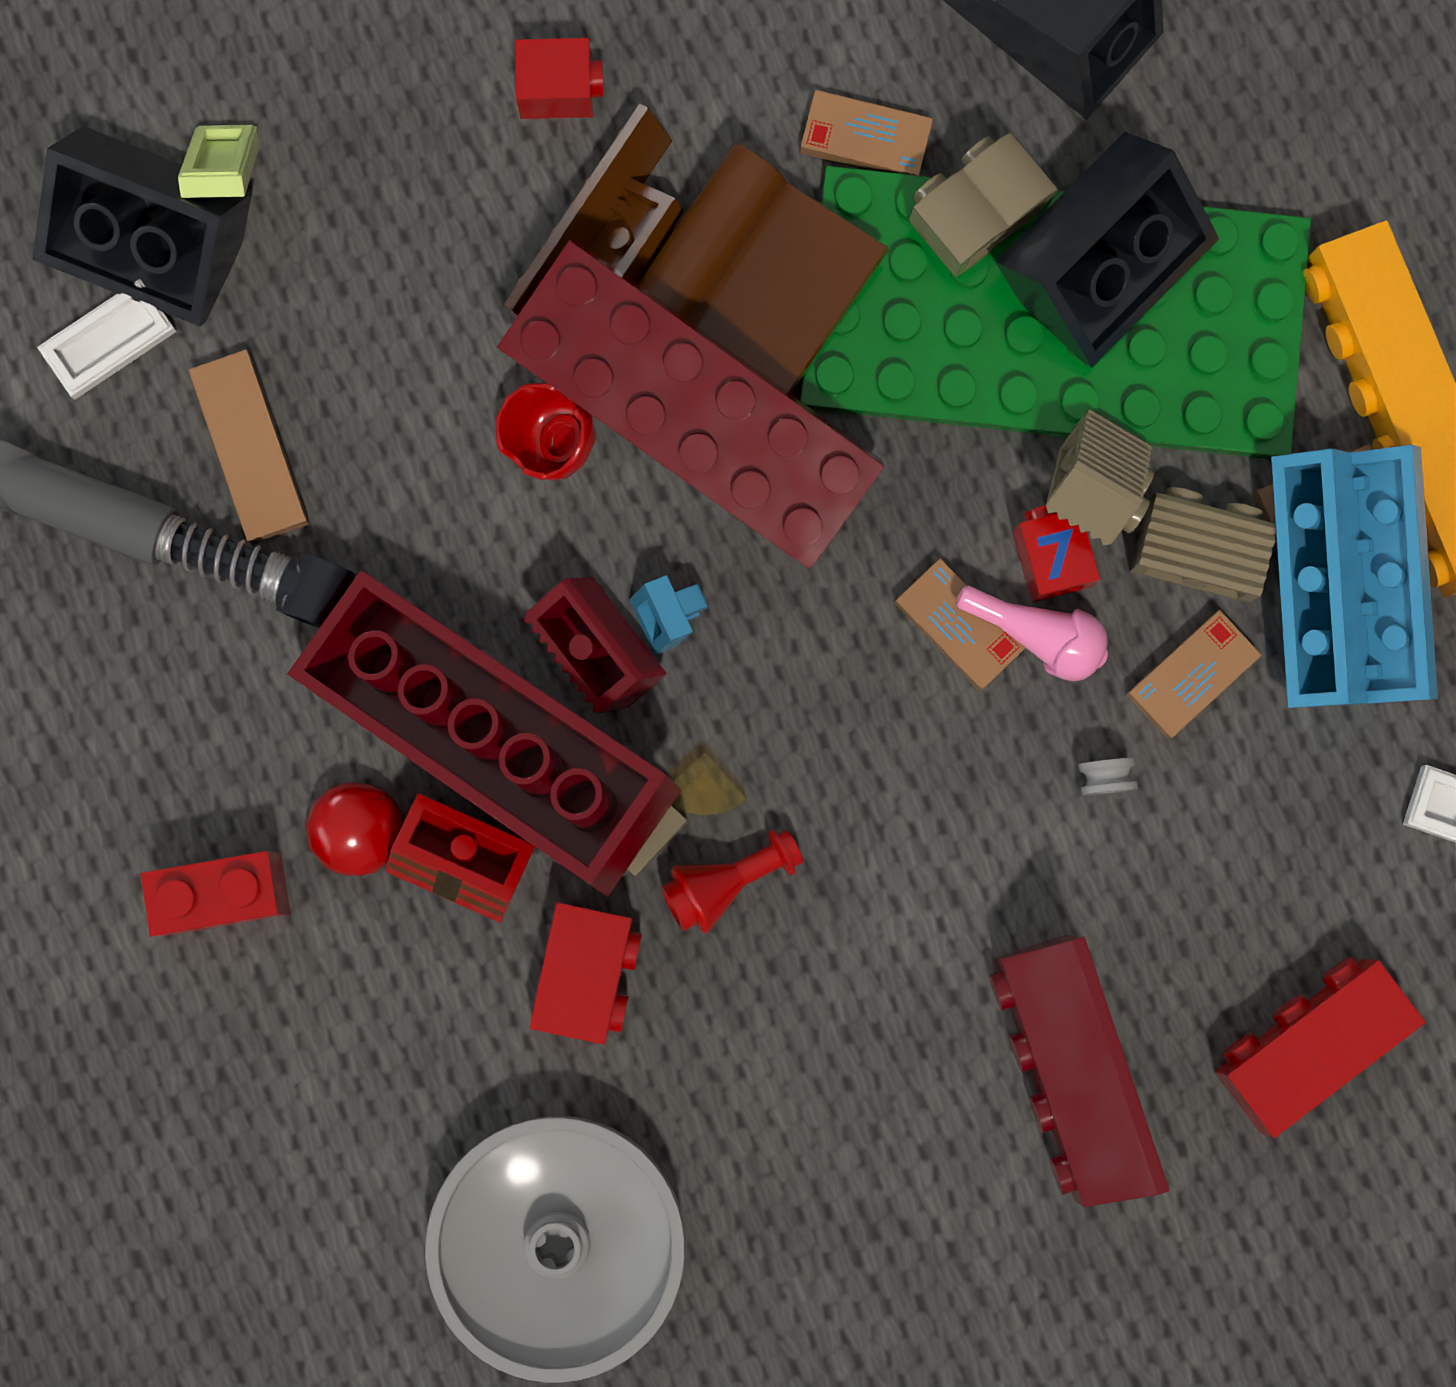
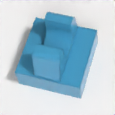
M667 575L645 583L629 600L654 656L678 646L693 632L688 621L699 616L700 611L709 607L699 584L674 592Z

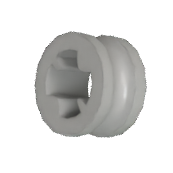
M1135 758L1110 759L1078 764L1079 772L1085 774L1087 778L1086 785L1081 788L1082 796L1137 790L1138 781L1132 780L1129 775L1130 769L1136 766Z

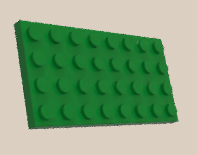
M826 166L822 205L887 246L889 251L803 375L801 402L811 409L1068 437L1085 412L1090 409L1152 447L1272 459L1271 457L1291 454L1306 285L1303 270L1307 269L1311 218L1203 207L1219 240L1091 368L1080 361L1020 303L996 264L999 257L1064 191H1057L1051 204L1016 233L1003 240L979 262L955 278L909 222L913 207L917 204L913 199L914 194L932 177Z

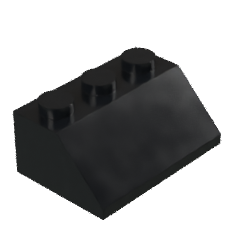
M82 126L47 148L32 260L114 293H124L131 296L132 300L137 302L143 301L156 307L157 310L201 327L206 323L242 246L252 192L246 190L243 197L181 198L178 175L182 167L181 164ZM140 279L144 286H136L134 282Z
M1124 132L999 257L996 264L1020 303L1080 361L1093 368L1219 240V237L1175 151Z

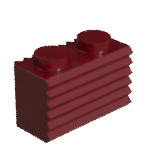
M593 577L564 579L525 613L524 623L532 624V633H540L539 643H548L547 652L555 653L554 662L563 663L562 672L570 673V682L578 683L577 692L585 693V702L593 703L592 712L604 713L629 708L667 674Z

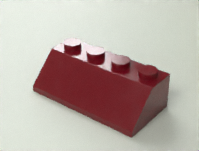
M1064 935L994 958L999 972L989 975L991 987L1000 1010L1004 1011L1011 1008L1019 1033L1009 1036L1010 1044L1020 1071L1024 1072L1030 1069L1032 1071L1039 1094L1030 1096L1029 1100L1041 1133L1052 1131L1059 1155L1051 1157L1050 1164L1061 1194L1065 1195L1072 1192L1073 1198L1082 1207H1090L1169 1192L1170 1189L1085 936Z

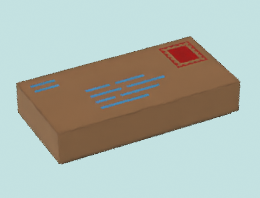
M815 90L800 153L870 171L919 176L933 118Z
M940 558L894 604L981 691L1025 647L997 625L957 607V597L961 589L967 585Z
M1218 610L1126 695L1165 738L1169 740L1262 655L1233 623Z

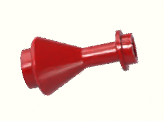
M774 830L768 831L767 835L770 845L735 863L674 865L671 868L673 880L660 886L667 906L680 929L684 932L696 925L702 933H709L744 886L781 867L790 877L795 875L794 867L802 864L803 858L789 831L784 830L778 834Z

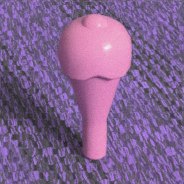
M969 585L963 587L957 597L956 605L959 609L1000 627L1043 661V667L1046 672L1055 677L1068 681L1084 680L1091 676L1097 668L1102 667L1108 658V638L1105 627L1096 617L1080 609H1075L1073 613H1065L1012 604Z

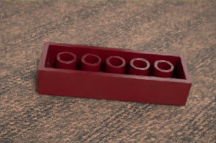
M577 240L568 241L496 347L808 569L812 568L885 467L882 459Z
M362 570L287 673L291 678L606 896L610 895L681 792V789L665 773Z

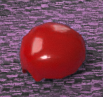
M546 382L524 383L505 398L496 416V444L500 453L510 458L524 474L541 481L546 479L558 481L569 478L584 466L596 441L592 415Z
M358 782L336 785L327 789L312 804L305 822L308 849L324 868L333 873L344 876L374 874L388 863L391 848L403 825L402 814L394 799L389 797L385 790L377 786Z

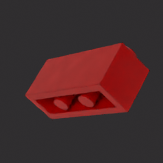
M1349 957L1341 961L1322 976L1321 979L1326 987L1307 1001L1303 995L1294 997L1273 1013L1272 1018L1276 1025L1257 1039L1253 1033H1248L1223 1051L1222 1056L1226 1063L1214 1072L1261 1134L1276 1138L1426 1023L1379 960L1362 959L1357 963L1353 957Z

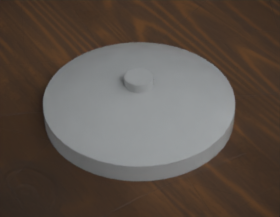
M570 1116L532 1118L505 1127L484 1139L457 1163L446 1178L432 1207L427 1227L425 1247L427 1276L431 1292L446 1324L467 1349L482 1361L500 1371L526 1380L546 1383L578 1381L597 1376L628 1360L654 1336L663 1324L678 1293L684 1269L685 1231L683 1218L677 1198L665 1174L647 1152L629 1137L611 1127L584 1118Z

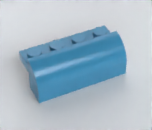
M1405 445L1352 453L1336 449H1325L1271 457L1288 708L1438 699L1421 447Z

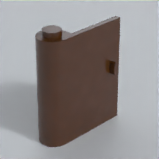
M733 143L638 285L791 394L889 249L881 242L787 183L778 170L756 153L738 143Z

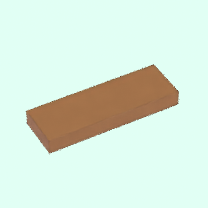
M246 349L188 369L247 542L252 545L308 525L307 515L249 351Z

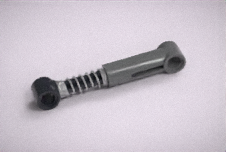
M0 440L1 511L13 515H22L151 565H158L161 561L170 565L182 562L186 571L198 568L202 577L214 574L218 583L228 579L233 588H239L244 585L249 594H255L259 591L261 599L265 598L275 602L277 612L317 628L321 627L356 577L354 572L342 566L307 553L298 552L297 556L293 558L285 557V554L281 555L276 551L271 553V555H267L261 552L260 545L255 547V549L246 547L245 540L235 543L230 541L229 534L224 535L222 538L214 535L213 528L208 529L206 532L198 529L197 522L189 526L185 517L181 518L176 507L41 459L29 451Z

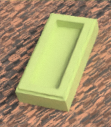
M214 125L198 126L195 128L178 175L181 198L245 196L259 150L257 126Z

